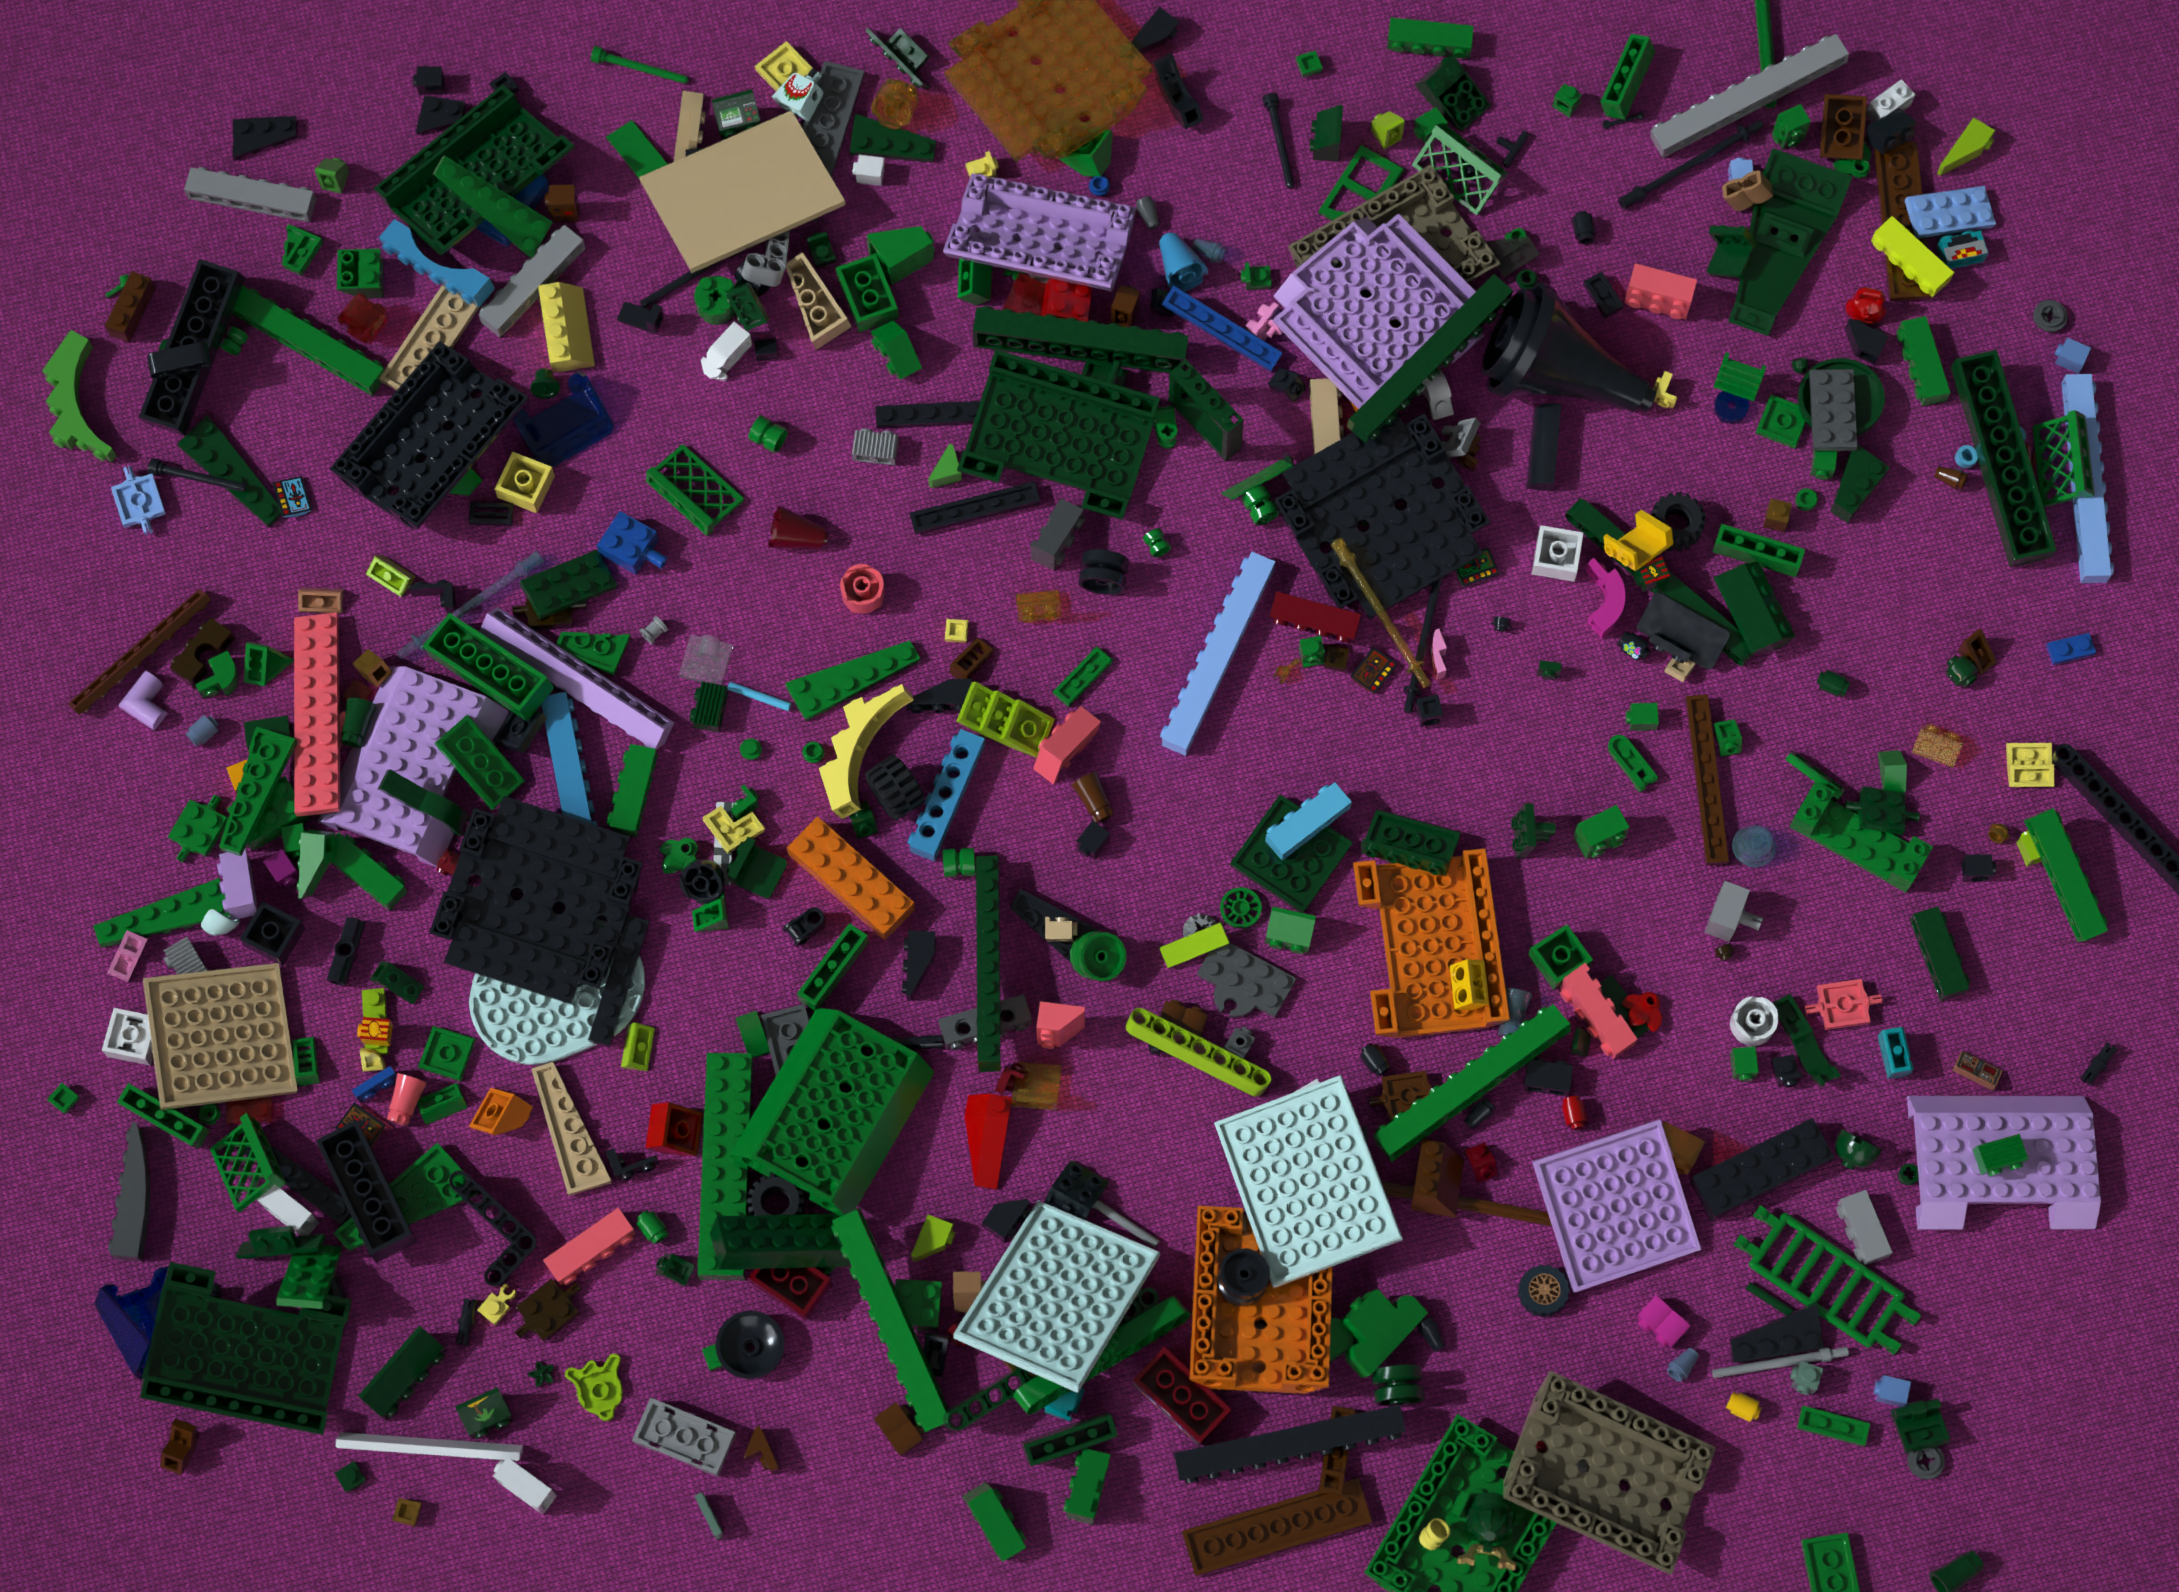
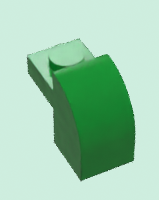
M226 651L208 660L215 675L195 684L203 699L217 695L220 690H223L225 695L228 696L238 685V669L231 655Z

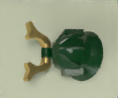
M1488 1492L1474 1496L1467 1503L1465 1509V1518L1468 1523L1467 1532H1473L1475 1539L1482 1541L1483 1544L1476 1543L1471 1545L1467 1553L1458 1556L1457 1563H1468L1473 1566L1475 1565L1474 1555L1487 1554L1500 1558L1498 1562L1499 1569L1508 1568L1515 1570L1516 1563L1508 1558L1505 1549L1501 1546H1493V1543L1502 1542L1505 1536H1511L1512 1527L1516 1520L1515 1506L1511 1501L1503 1498V1495Z

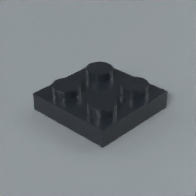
M511 711L492 741L498 746L524 753L537 732L542 728L547 717L543 713L535 711L531 718L526 721Z

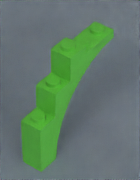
M70 330L42 370L46 381L55 387L47 398L46 403L50 408L49 411L56 417H59L49 433L53 438L52 442L60 448L65 446L72 450L76 445L83 451L90 450L97 459L101 461L106 459L112 463L116 458L115 452L88 428L80 408V377L93 347L89 339Z

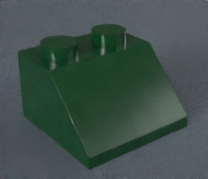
M1337 105L1317 112L1316 120H1312L1311 133H1315V139H1310L1309 152H1313V160L1338 162L1343 105Z

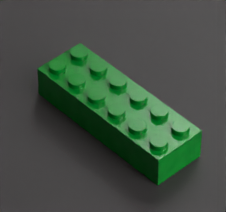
M451 613L445 617L422 646L432 659L526 721L531 718L554 689V686L545 675Z

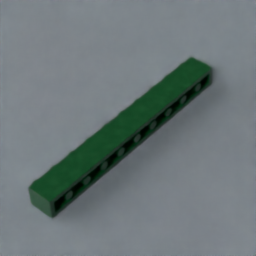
M1493 274L1349 418L1347 427L1365 443L1370 439L1375 440L1381 434V428L1385 424L1389 426L1396 419L1397 416L1395 414L1400 409L1404 411L1410 405V399L1414 395L1419 396L1426 388L1425 384L1429 380L1433 382L1439 376V370L1443 366L1448 367L1455 359L1454 355L1458 351L1462 353L1469 345L1468 341L1472 337L1477 338L1483 331L1482 327L1487 322L1491 324L1498 316L1497 312L1501 308L1504 310L1512 302L1513 290Z
M976 856L977 1062L979 1072H1001L998 856Z

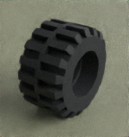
M1677 492L1676 495L1668 493L1667 498L1662 496L1659 502L1655 503L1651 516L1667 526L1669 525L1665 517L1671 514L1683 516L1689 524L1687 528L1681 530L1672 528L1673 545L1668 548V551H1673V548H1677V552L1682 551L1683 547L1686 550L1689 549L1692 544L1695 545L1704 529L1706 515L1705 512H1702L1703 506L1702 504L1697 505L1698 500L1696 498L1690 499V494L1686 493V496H1682V492Z
M774 1173L767 1178L765 1176L761 1177V1181L759 1183L756 1181L753 1184L754 1188L750 1189L748 1193L747 1204L750 1216L771 1215L765 1212L763 1203L773 1193H783L790 1200L788 1209L779 1215L805 1214L806 1203L802 1189L779 1176H775Z

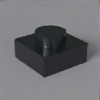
M507 72L489 83L493 91L501 85H504L513 94L519 91L517 84Z

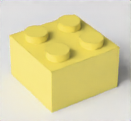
M512 452L495 487L497 497L537 513L555 477L551 466Z

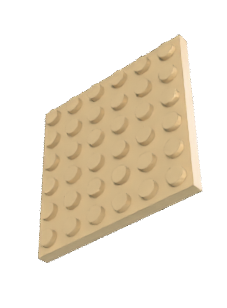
M279 963L143 978L161 1110L297 1093Z

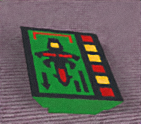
M1488 547L1481 549L1483 553L1481 557L1456 570L1463 586L1500 574Z

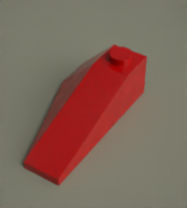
M990 1093L968 1095L964 1118L975 1187L993 1190L998 1188L1013 1104L1012 1097Z

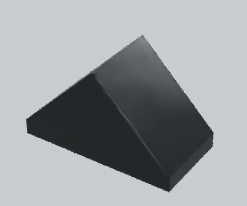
M926 1332L923 1351L933 1374L942 1377L950 1344L949 1337Z

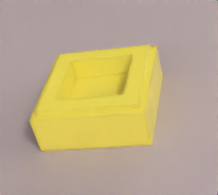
M947 619L945 642L967 643L968 620Z

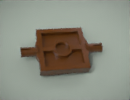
M1426 1070L1381 1077L1382 1095L1369 1097L1370 1106L1383 1104L1387 1111L1388 1122H1392L1399 1112H1406L1410 1109L1414 1101L1429 1095L1432 1088L1427 1080Z

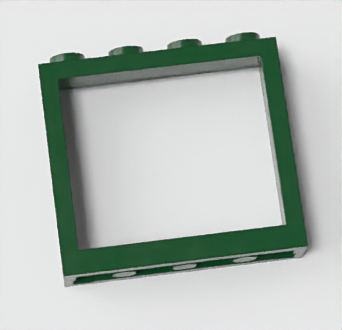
M1185 359L1169 374L1168 402L1170 405H1173L1174 409L1226 462L1242 448L1244 419ZM1183 394L1187 396L1184 400L1181 398ZM1233 416H1235L1238 419V421L1234 424L1231 420Z

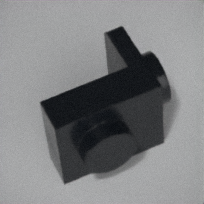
M1281 367L1268 382L1271 389L1286 394L1293 403L1306 389L1298 374Z

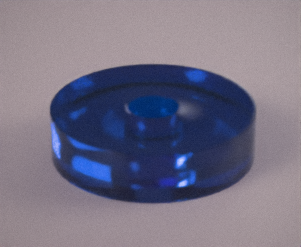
M1725 391L1719 393L1714 403L1716 416L1722 422L1728 424L1739 423L1746 417L1749 410L1748 399ZM1733 404L1735 408L1731 409L1728 405Z

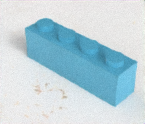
M1335 782L1330 786L1328 784L1323 786L1318 791L1319 795L1313 799L1311 797L1306 799L1301 804L1302 808L1296 812L1294 810L1289 812L1284 817L1285 821L1279 825L1274 824L1267 830L1268 834H1266L1265 841L1282 861L1351 808V800Z

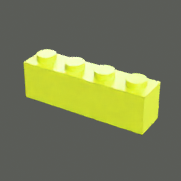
M1893 216L1874 232L1871 239L1874 247L1879 251H1883L1891 263L1898 265L1909 279H1913L1918 283L1924 293L1934 297L1951 281L1954 272Z

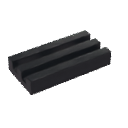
M470 502L469 524L513 526L514 504ZM475 509H495V510H508V512H494V511L479 512V511H474V510H475ZM474 517H493V518H474Z

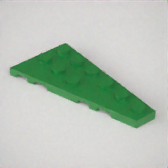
M438 1143L390 1183L409 1225L463 1202L450 1188L449 1184L451 1174L455 1171L463 1170ZM457 1176L454 1178L453 1184L459 1188L463 1187L466 1184V1179L462 1176ZM478 1191L472 1192L469 1198L475 1197L481 1193ZM352 1217L334 1232V1235L349 1251L365 1245Z

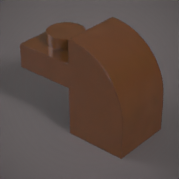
M174 1419L171 1424L170 1440L161 1452V1468L182 1475L197 1446L199 1435L196 1434V1426L189 1422Z

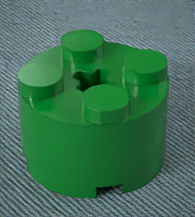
M722 276L705 277L699 281L695 289L694 299L697 312L709 324L722 325L736 315L733 307L729 305L726 293L734 285L730 279Z

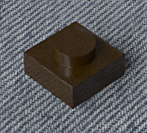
M1328 645L1324 668L1345 672L1349 649Z

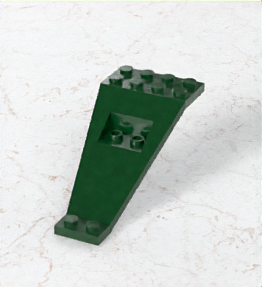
M1772 148L1763 171V175L1772 184L1773 196L1765 202L1754 203L1749 230L1758 242L1744 275L1740 277L1736 302L1728 320L1730 323L1766 336L1770 333L1777 313L1837 218L1853 177ZM1777 227L1779 230L1778 234L1773 235L1771 228ZM1791 235H1798L1799 240L1797 242L1791 241Z

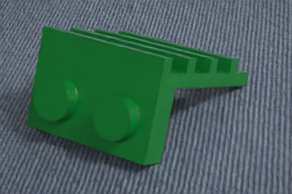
M1726 352L1713 388L1754 402L1767 366L1762 365V368L1758 369L1729 359L1730 353Z

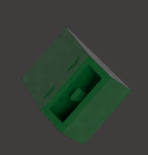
M1455 56L1442 59L1415 83V86L1434 108L1437 107L1440 113L1460 132L1491 106Z

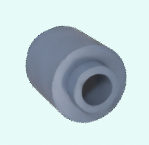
M203 715L188 728L189 731L186 733V736L198 747L200 744L206 743L218 732L216 727L219 724L211 715L208 717Z

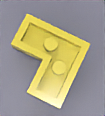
M720 806L703 817L704 823L727 854L736 850L742 841L745 842L747 837L753 839L765 830L753 812L733 822L723 807Z

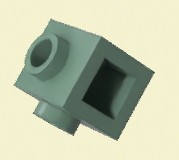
M1801 1361L1797 1367L1793 1366L1790 1379L1793 1380L1791 1388L1804 1395H1813L1818 1388L1823 1368Z

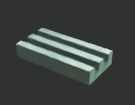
M702 1492L695 1495L694 1497L716 1540L724 1537V1533L705 1495Z

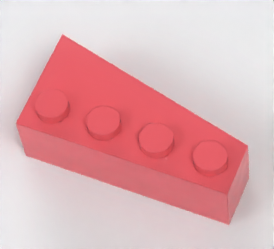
M1584 963L1564 977L1560 987V995L1566 1003L1570 1002L1574 1007L1573 1012L1580 1021L1584 1020L1587 1024L1589 1034L1594 1039L1597 1037L1602 1044L1600 1045L1602 1051L1614 1060L1633 1047L1638 1039L1620 1014L1615 1015L1616 1009L1610 998L1603 997L1600 983L1597 979L1590 978L1587 973L1590 968Z

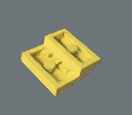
M2006 743L2009 787H2054L2052 743Z

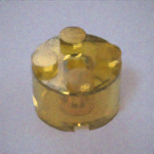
M887 79L879 88L872 102L871 110L873 115H876L879 119L878 122L887 128L899 129L901 126L907 125L919 104L917 89L914 85L904 81Z

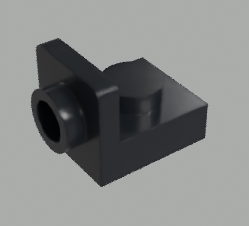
M1160 288L1153 289L1151 294V310L1166 317L1177 315L1162 306L1168 292Z
M1794 1054L1771 1059L1777 1086L1784 1085L1785 1088L1798 1085L1797 1082L1801 1080L1802 1074L1798 1072Z

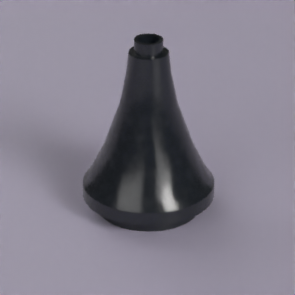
M1539 282L1529 291L1524 288L1520 289L1511 298L1512 302L1503 310L1491 333L1482 359L1481 372L1488 376L1487 388L1489 392L1502 398L1518 395H1549L1587 399L1616 406L1634 412L1636 409L1643 412L1649 410L1654 402L1657 390L1648 386L1649 381L1631 370L1607 352L1576 320L1560 299L1555 288Z

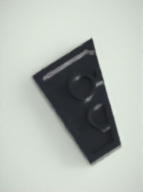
M296 116L233 119L234 161L241 159L243 155L258 153L260 149L269 146L275 147L297 139Z

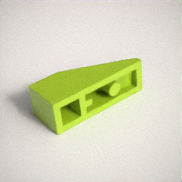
M1973 117L1941 163L1937 174L1941 176L1980 156L1984 149L1989 150L1995 140L1992 138L1995 130Z

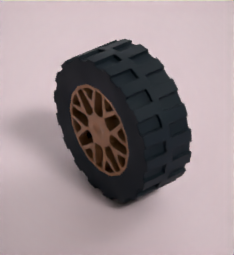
M1538 1265L1537 1267L1530 1268L1523 1275L1518 1286V1298H1520V1303L1525 1307V1310L1531 1312L1532 1315L1550 1317L1558 1313L1566 1304L1570 1288H1568L1569 1283L1565 1279L1563 1272L1561 1273L1558 1268H1553L1551 1265Z

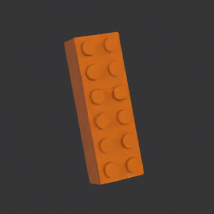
M818 816L787 847L788 855L884 941L915 910L914 902Z

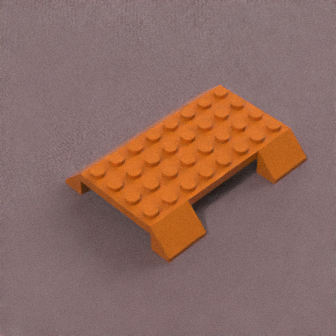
M1486 849L1463 851L1462 856L1453 857L1446 877L1433 875L1420 869H1411L1406 865L1398 863L1376 865L1375 860L1353 862L1358 906L1380 911L1390 989L1370 991L1375 1034L1391 1038H1404L1486 1029L1509 1021ZM1466 959L1484 961L1489 1005L1472 1011L1454 1008L1450 965Z

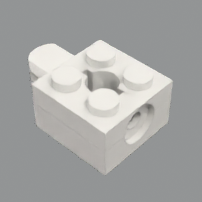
M114 1008L102 1048L103 1053L110 1058L151 1066L153 1051L148 1015Z

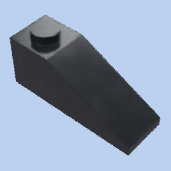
M1159 7L1121 53L1120 60L1125 62L1164 45L1169 39L1173 40L1179 32L1177 29L1179 21Z

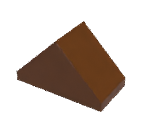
M1980 628L1964 640L1958 650L1961 656H1968L1978 667L1979 675H1982L1997 663Z

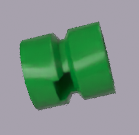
M760 415L753 423L748 439L756 444H763L765 449L775 454L784 444L788 435V429L779 424L773 425L770 419Z
M1264 485L1251 489L1241 498L1246 510L1251 511L1250 517L1256 526L1269 523L1280 513L1275 502L1270 501L1271 495Z
M974 847L963 848L960 852H957L956 849H943L944 878L957 877L959 873L965 877L975 876Z

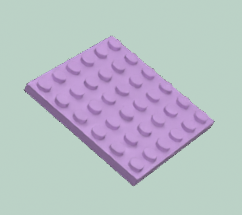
M1661 1120L1651 1121L1532 1161L1573 1292H1578L1701 1250Z

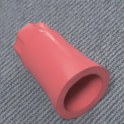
M397 1073L387 1120L408 1126L410 1116H413L415 1107L427 1083L417 1078Z

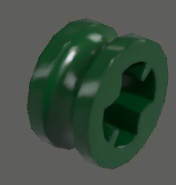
M1909 1163L1903 1165L1898 1172L1899 1181L1904 1185H1913L1919 1179L1917 1166ZM1906 1169H1909L1910 1173H1914L1911 1180H1908V1177L1903 1175L1907 1171Z

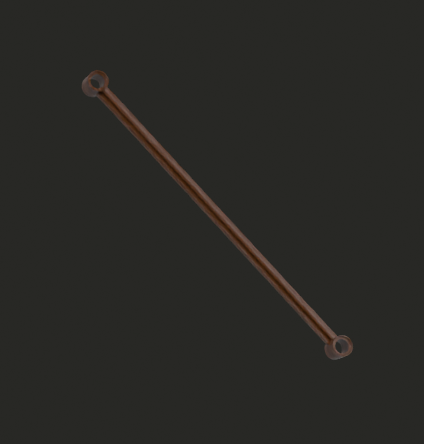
M1381 1181L1386 1195L1412 1200L1414 1187ZM1459 1196L1457 1209L1552 1227L1548 1212Z

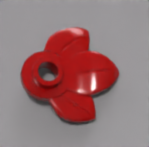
M1644 992L1642 995H1628L1621 1005L1630 1010L1629 1025L1633 1027L1646 1023L1652 1032L1658 1030L1662 1023V1015L1659 1011L1661 1004L1659 997L1653 992ZM1647 999L1651 1000L1653 1005L1648 1004Z

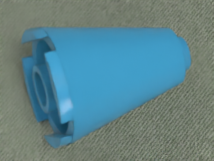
M1177 233L1164 234L1159 241L1169 288L1172 289L1175 286L1183 292L1195 288L1202 283L1203 275L1208 273L1206 264Z

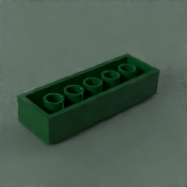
M836 1214L716 1216L710 1236L719 1270L850 1266L849 1259H845L840 1247L843 1246L841 1240L835 1237L831 1228L834 1225L832 1220L840 1216Z

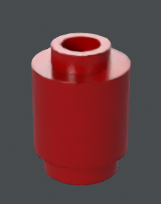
M1578 1095L1564 1098L1561 1107L1566 1127L1572 1128V1130L1585 1128L1588 1118L1583 1100Z

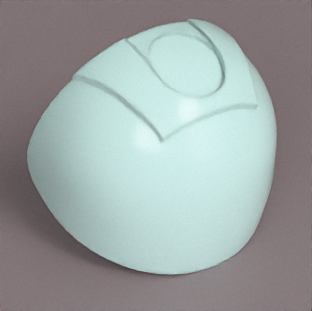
M210 909L206 913L201 927L210 935H224L236 928L240 923V919L232 920L216 910Z

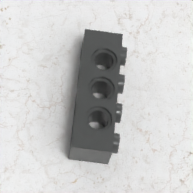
M1024 994L1001 1001V1017L1006 1013L1013 1016V1019L1009 1022L1001 1019V1037L1007 1035L1008 1031L1015 1029L1017 1032L1028 1029L1029 1025H1032V1018ZM977 1008L938 1019L946 1050L950 1048L951 1050H958L963 1048L964 1044L971 1042L977 1044ZM962 1026H967L971 1029L968 1034H960L958 1030Z

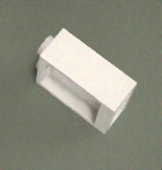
M275 1185L256 1199L264 1209L286 1226L292 1225L298 1236L309 1235L319 1224L312 1213Z
M508 1457L505 1461L501 1460L494 1469L495 1474L493 1477L502 1486L542 1515L557 1497L552 1489Z

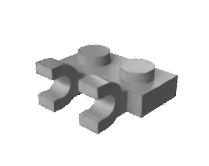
M1477 418L1461 420L1457 426L1443 427L1442 435H1450L1448 442L1441 441L1446 448L1448 458L1466 455L1480 425Z

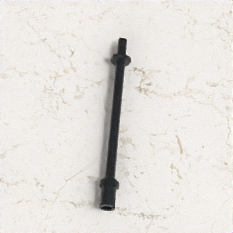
M1758 120L1746 128L1742 125L1737 126L1736 134L1644 187L1638 185L1633 187L1631 192L1618 198L1619 205L1623 210H1626L1638 201L1643 202L1648 193L1738 141L1749 142V135L1764 127L1762 121Z
M1444 578L1432 584L1410 684L1403 687V692L1407 694L1403 712L1407 714H1412L1415 697L1422 694L1418 684L1441 582Z

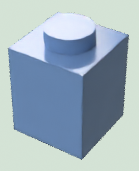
M2067 338L2064 344L2059 343L2054 355L2058 356L2055 364L2079 374L2091 347Z
M1883 1375L1880 1381L1876 1380L1873 1394H1877V1402L1904 1407L1907 1404L1911 1382Z

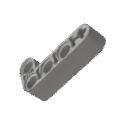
M790 230L768 239L765 255L757 253L747 255L742 270L744 279L774 287L781 283L786 268Z

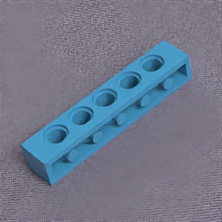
M960 729L958 735L954 734L951 740L950 747L952 749L950 754H945L941 766L944 768L941 774L937 773L933 782L935 786L933 793L929 792L925 800L927 807L924 813L920 812L917 818V830L912 832L908 839L911 853L934 862L985 747V738ZM965 752L968 756L965 759H959L957 754ZM953 771H956L960 774L957 778L954 779L948 776L949 773ZM943 791H949L951 792V796L948 798H942L940 796V793ZM935 810L943 812L942 816L938 818L933 817L931 814ZM926 830L934 831V835L931 837H925L923 833Z

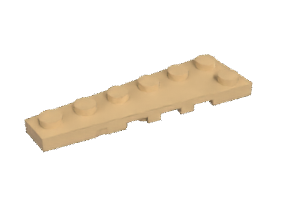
M551 1062L531 1068L568 1196L612 1183L554 1063Z

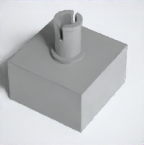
M1724 881L1704 933L1730 942L1739 923L1758 931L1763 917L1744 911V905L1750 890Z

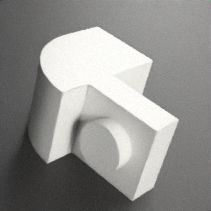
M1439 370L1440 374L1433 382L1429 380L1425 384L1426 388L1422 392L1427 398L1433 420L1454 414L1450 399L1452 397L1450 388L1441 370Z

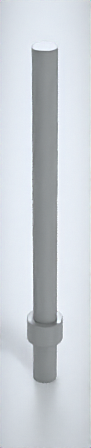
M1847 1347L1831 1350L1823 1348L1819 1349V1352L1712 1369L1713 1379L1798 1365L1801 1361L1806 1363L1815 1361L1829 1362L1833 1358L1849 1356Z

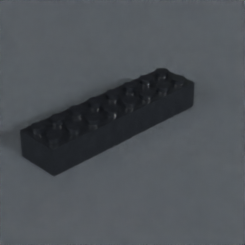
M202 259L198 260L164 350L197 342H206L208 344L211 366L168 377L153 378L139 414V418L146 424L183 436L186 435L245 280L239 271Z

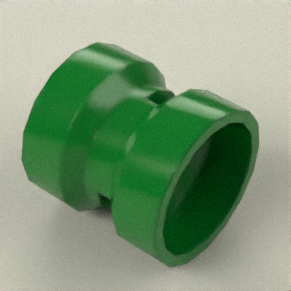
M230 326L227 331L228 336L222 340L220 347L226 352L238 356L242 350V344L246 343L249 336L244 331Z
M1161 528L1153 529L1143 536V541L1145 545L1150 547L1149 552L1153 558L1160 557L1171 549L1170 543L1164 539V532Z

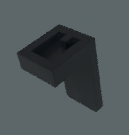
M624 302L617 320L618 322L656 335L663 321L664 313L662 306L654 304L652 309L649 310L629 302Z
M440 580L431 584L416 582L414 585H409V591L412 596L440 595L441 607L445 608L447 614H456L455 588L452 582Z
M614 1148L606 1151L617 1181L621 1179L622 1181L630 1180L635 1177L634 1174L641 1171L643 1173L650 1172L659 1164L655 1155L622 1168L626 1165L622 1154H617Z

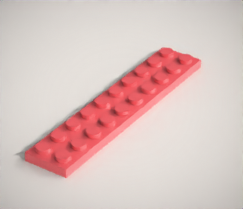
M337 612L294 617V738L297 741L294 748L295 815L297 817L340 812L339 615Z

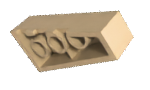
M803 252L787 262L786 269L811 342L817 350L851 328V325Z

